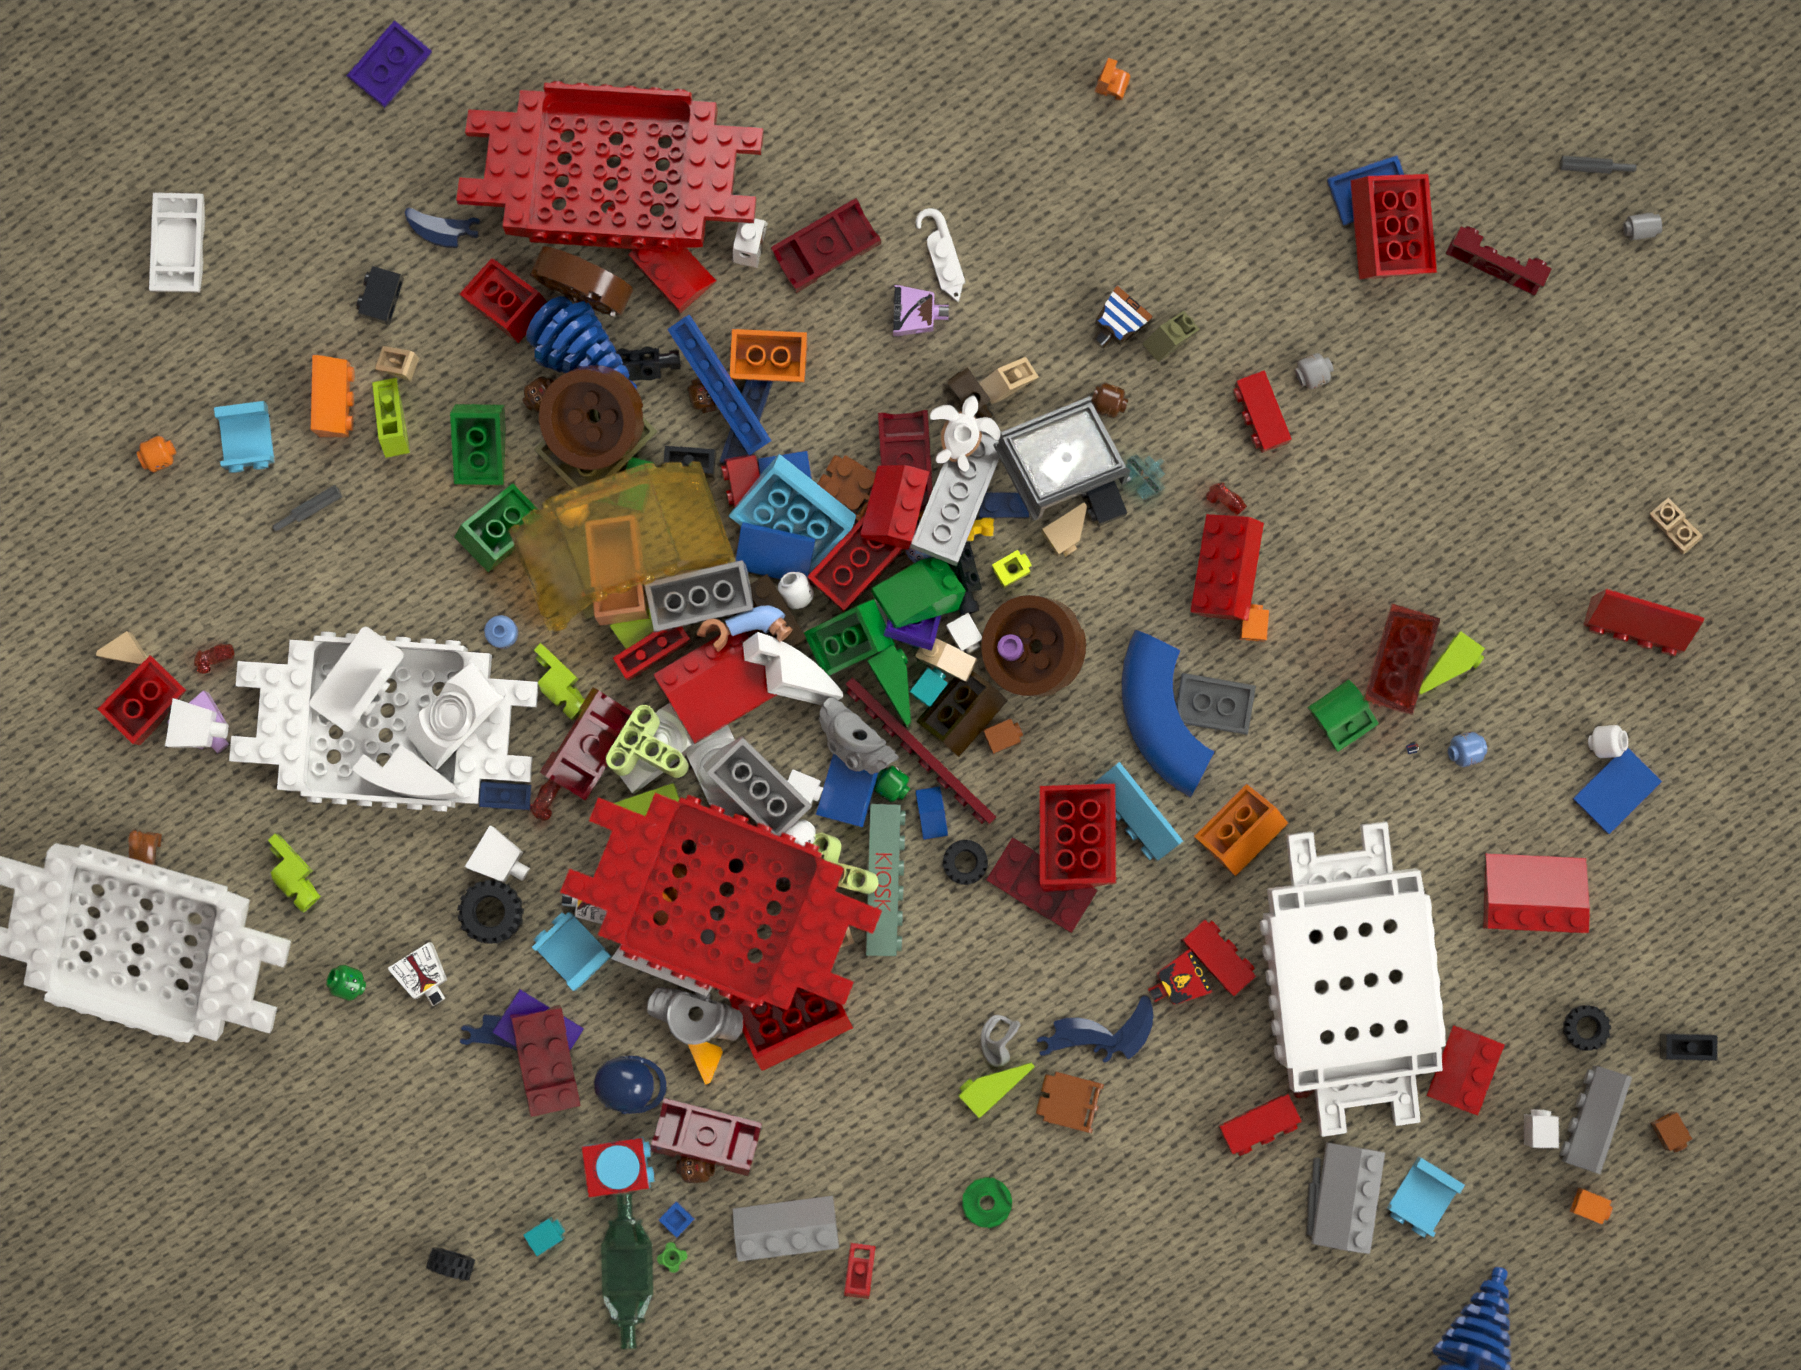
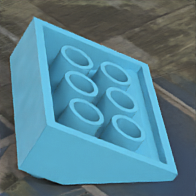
M780 454L762 472L729 514V517L740 526L745 522L815 538L810 573L852 529L857 516Z

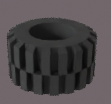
M485 880L484 882L475 883L473 887H469L466 890L465 895L461 896L460 900L462 901L457 909L459 910L458 921H461L462 930L466 931L470 938L487 944L501 943V941L511 938V935L519 930L517 928L519 924H522L523 919L521 918L522 914H524V908L521 906L522 900L517 896L518 893L510 888L509 885L499 881ZM487 897L499 899L505 908L502 922L495 927H486L477 919V906L480 901Z

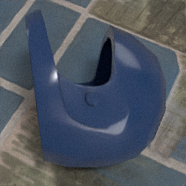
M619 1056L603 1063L597 1070L593 1081L594 1092L598 1100L605 1107L614 1111H620L621 1114L642 1113L655 1108L663 1100L667 1089L666 1077L661 1068L654 1062L640 1056ZM644 1064L649 1065L656 1071L660 1078L661 1087L658 1097L647 1106L645 1105L651 1099L654 1091V1081L650 1070Z

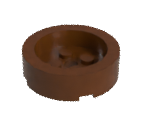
M548 246L542 247L530 273L534 280L548 289H555L565 295L564 297L577 303L585 301L586 304L589 303L592 306L593 310L612 317L615 314L619 318L622 316L634 290L631 285L609 271L575 255Z
M602 365L581 366L557 378L544 393L539 408L541 433L550 450L560 460L580 469H601L622 459L637 445L644 428L643 403L635 386L620 372ZM591 409H596L600 413L599 422L590 420L589 412Z
M1023 595L1003 603L989 618L982 636V657L988 673L1003 689L1022 696H1050L1065 686L1070 685L1079 674L1086 654L1085 633L1075 613L1065 604L1047 597ZM1006 635H1016L1023 643V654L1015 661L1003 659L998 651V643ZM1036 640H1040L1042 643V650L1038 654L1033 652L1031 646Z

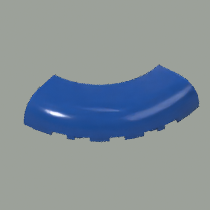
M1135 630L1127 648L1122 672V701L1127 724L1137 747L1149 765L1167 783L1191 798L1214 751L1203 745L1190 733L1176 708L1173 694V674L1181 650L1153 636Z

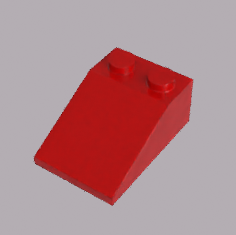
M493 258L488 261L459 294L518 344L526 336L527 329L534 315L547 303L540 292Z
M149 655L97 710L132 744L141 745L171 711L173 699L179 700L186 692V689L158 661Z

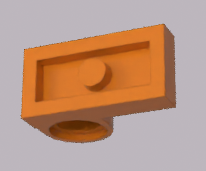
M1108 58L1094 92L1105 96L1110 94L1115 96L1116 100H1123L1131 75L1115 68L1117 61Z

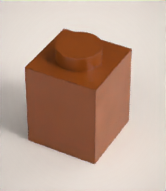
M1012 719L983 730L993 755L1021 743L1019 737L1023 736L1018 722L1013 724Z
M1672 1111L1651 1122L1661 1144L1667 1151L1679 1152L1688 1146L1686 1144L1688 1141L1692 1140L1678 1112Z

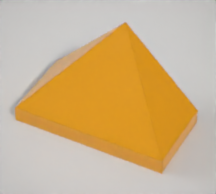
M709 1042L697 1045L688 1044L706 1085L712 1081L723 1051L721 1047Z

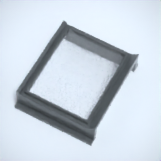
M1090 396L1001 432L999 441L993 445L1033 521L1042 518L1045 508L1113 480L1119 479L1121 485L1131 481L1129 476L1131 470L1124 464L1096 412Z

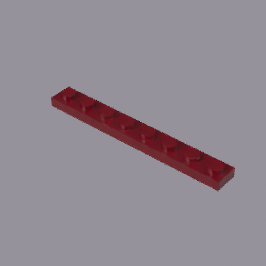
M853 677L846 683V687L849 688L846 693L856 703L861 700L867 706L864 711L875 720L878 717L885 724L882 728L891 737L896 734L902 740L900 746L911 755L914 752L921 759L918 763L927 772L932 769L938 775L936 781L942 787L953 789L957 793L954 798L963 807L968 804L974 810L972 816L981 824L986 822L989 825L993 822L996 816Z

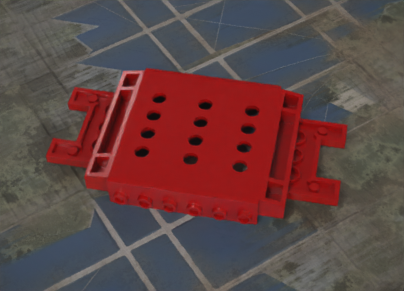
M553 81L551 83H544V91L520 90L517 112L468 109L465 129L466 136L489 138L484 179L459 177L456 201L460 205L505 207L503 229L506 235L526 237L533 243L678 252L679 248L703 247L706 220L754 224L756 196L732 195L736 155H761L763 128L716 125L718 114L716 102L693 101L691 92H687L684 89L670 91L657 87L638 89L635 86H625L622 88L613 87L608 84L590 86L586 83H576L574 85ZM571 131L575 134V137L570 142H563L561 140L562 133ZM614 134H620L624 139L620 145H612L609 142L610 137ZM663 137H668L672 140V145L666 149L661 148L658 145L659 140ZM561 154L571 155L572 160L569 164L562 165L558 162ZM611 157H618L621 163L616 168H610L607 165V160ZM667 160L670 163L669 168L666 171L657 170L656 164L658 161ZM560 176H565L569 179V183L561 188L555 185L556 179ZM609 179H614L618 182V187L612 191L606 190L604 188L605 182ZM659 182L667 185V190L662 194H657L653 191L654 185ZM556 199H563L566 201V206L562 210H555L552 207L553 202ZM606 202H612L616 207L612 213H604L601 210L602 205ZM661 205L664 207L665 212L663 215L655 217L650 213L652 207Z
M655 793L646 816L598 797L589 821L612 830L594 877L569 868L560 893L607 911L598 933L599 936L621 944L619 950L624 951L623 956L634 961H637L638 957L648 961L647 966L661 971L662 967L672 970L670 975L685 980L686 976L695 979L694 985L707 990L709 986L719 989V995L732 999L733 995L743 999L742 1004L755 1009L757 1004L762 1006L765 1001L788 1010L797 987L845 1006L854 981L832 973L831 969L849 925L873 934L882 910L835 892L844 867L821 859L823 853L818 852L819 846L809 842H805L804 846L795 843L796 837L784 832L781 833V836H777L771 833V827L758 823L757 827L747 824L748 818L734 813L732 818L724 814L725 809L713 804L709 808L700 805V799L688 794L686 799L680 797L679 801H675ZM686 840H693L696 843L697 849L691 855H687L682 851V844ZM738 858L742 860L744 868L740 873L730 871L729 863L732 859ZM678 863L684 864L687 867L686 876L676 878L672 873L674 865ZM781 877H786L791 882V887L786 892H780L776 888V881ZM724 882H730L734 886V893L730 897H724L720 894L719 888ZM667 887H673L678 892L677 899L673 902H668L663 898V891ZM770 901H777L781 904V912L776 916L770 915L766 910L767 904ZM717 905L721 906L725 911L723 919L719 921L713 920L710 916L711 908ZM660 910L665 911L668 915L667 923L662 926L657 925L653 919L654 914ZM762 924L769 925L772 929V935L768 939H761L757 935V929ZM706 929H710L715 933V940L711 944H705L701 941V933ZM752 948L760 949L763 954L761 961L758 963H752L748 959V952Z

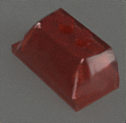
M1391 604L1363 701L1413 715L1441 618Z

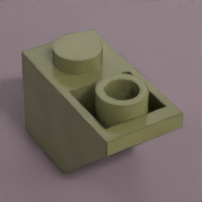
M1182 311L1159 326L1142 344L1157 362H1160L1200 329L1196 326L1194 320Z

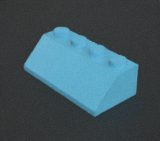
M1120 762L1093 783L1116 785V820L1122 819L1128 826L1125 828V831L1133 841L1138 839L1143 845L1141 851L1148 860L1152 858L1155 861L1160 860L1183 842Z

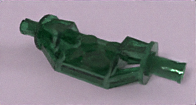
M616 1194L617 1217L607 1220L609 1228L601 1245L602 1297L612 1318L610 1323L620 1326V1349L628 1348V1338L629 1349L637 1348L636 1325L646 1322L644 1315L654 1295L652 1242L642 1225L643 1219L633 1216V1194H625V1204L624 1194ZM632 1224H634L637 1240H635ZM639 1301L637 1317H635L636 1303Z

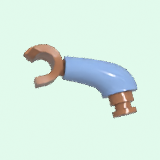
M758 606L751 611L742 612L724 620V624L717 619H708L698 628L697 636L707 637L711 631L721 633L720 638L713 644L714 649L719 652L726 645L728 635L730 634L735 636L747 631L762 630L765 634L770 632L773 636L777 635V640L781 642L789 636L793 629L790 626L786 627L787 623L783 620L785 614L778 608Z

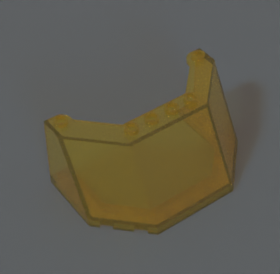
M681 462L664 463L662 468H655L654 463L640 465L550 497L543 502L544 508L542 510L534 509L523 518L524 524L520 527L519 525H514L509 529L548 631L553 630L557 632L567 628V624L571 621L572 617L591 603L605 600L609 594L615 592L618 594L625 593L632 589L631 586L640 583L641 585L650 584L656 580L655 578L662 575L672 576L683 570L706 569L736 562L700 462H691L689 464L690 467H683Z

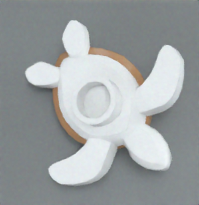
M970 396L965 400L962 412H957L950 405H942L931 411L930 419L947 420L941 431L943 451L937 454V463H946L948 460L957 462L958 467L966 472L969 468L967 457L978 448L982 437L981 431L987 432L995 440H999L1001 431L995 421L988 417L976 419L974 416L978 410V401L975 396Z

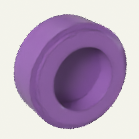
M1006 635L1000 639L998 651L1003 659L1015 661L1022 656L1024 646L1016 635Z

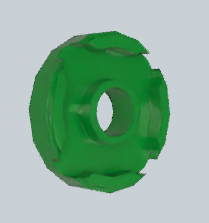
M983 1177L974 1180L967 1186L963 1194L962 1207L965 1216L971 1223L983 1228H992L999 1226L1008 1218L1012 1208V1197L1009 1189L1003 1182L995 1178ZM985 1195L993 1197L995 1201L993 1208L990 1210H984L980 1206V1199Z

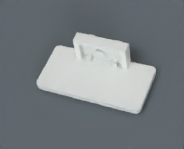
M363 627L309 701L310 707L344 731H350L362 714L368 716L376 705L372 702L377 694L382 696L390 684L386 681L403 659L404 653L369 627Z

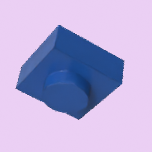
M676 1201L659 1221L677 1238L695 1218Z

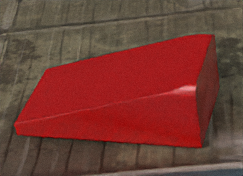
M857 1243L850 1244L844 1296L869 1299L876 1246ZM855 1249L870 1251L869 1259L854 1257Z

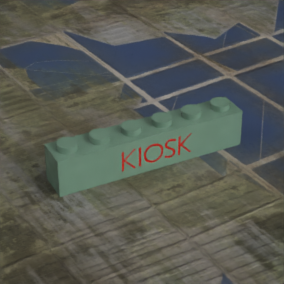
M870 804L869 871L877 876L878 887L873 893L868 894V905L882 910L874 933L867 932L866 955L897 956V951H902V936H897V926H902L903 911H898V901H903V886H898L899 876H904V861H899V850L904 851L905 836L900 835V825L905 826L906 810H901V805Z

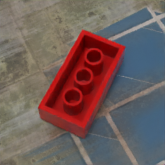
M1206 514L1190 612L1208 618L1249 620L1264 526L1263 522L1246 516Z
M865 515L807 577L843 613L851 608L904 550L903 548L860 537Z

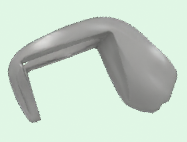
M994 1015L984 1024L981 1032V1047L986 1060L991 1065L1003 1067L1009 1062L1010 1055L1005 1045L1021 1026L1019 1021L1012 1022L1002 1015ZM999 1020L1010 1025L1007 1034L999 1041H992L990 1039V1033Z

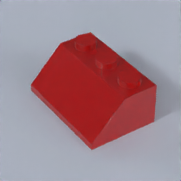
M679 248L678 252L634 249L628 254L633 264L680 314L717 281L687 248Z
M907 465L877 466L860 537L908 550L913 540L929 471Z
M1453 1025L1442 1053V1071L1435 1072L1426 1096L1478 1116L1505 1044Z

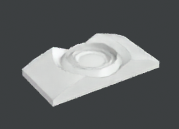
M153 193L149 291L200 293L203 273L202 247L205 223L203 194Z
M471 663L446 682L440 695L418 712L405 734L431 766L438 770L504 699L477 666Z
M670 704L656 712L660 719V724L653 737L678 750L684 757L688 752L713 735L711 734L694 744ZM638 736L631 737L628 745L635 744ZM659 748L651 749L649 756H655L659 752ZM625 758L617 759L615 766H621ZM639 759L628 775L620 777L630 791L635 794L661 775L663 771ZM680 759L673 760L670 764V767L677 763Z
M726 725L686 755L709 805L713 804L725 809L724 814L733 818L734 813L742 815L747 812L706 773L703 767L722 747L735 741L729 726Z

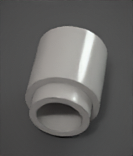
M1652 212L1628 216L1627 220L1623 223L1624 234L1629 236L1631 241L1655 237L1656 234H1661L1662 232L1661 217L1659 214H1653Z

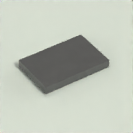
M1182 673L1176 708L1184 724L1248 735L1256 686Z

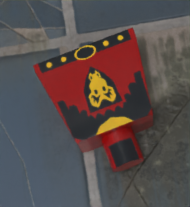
M1191 949L1184 951L1159 970L1156 974L1161 983L1148 989L1154 1002L1168 996L1172 1005L1212 993Z

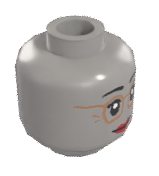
M1314 353L1298 361V368L1295 369V374L1302 387L1306 386L1308 389H1315L1331 380L1330 372L1334 371L1328 357L1323 358L1321 354Z

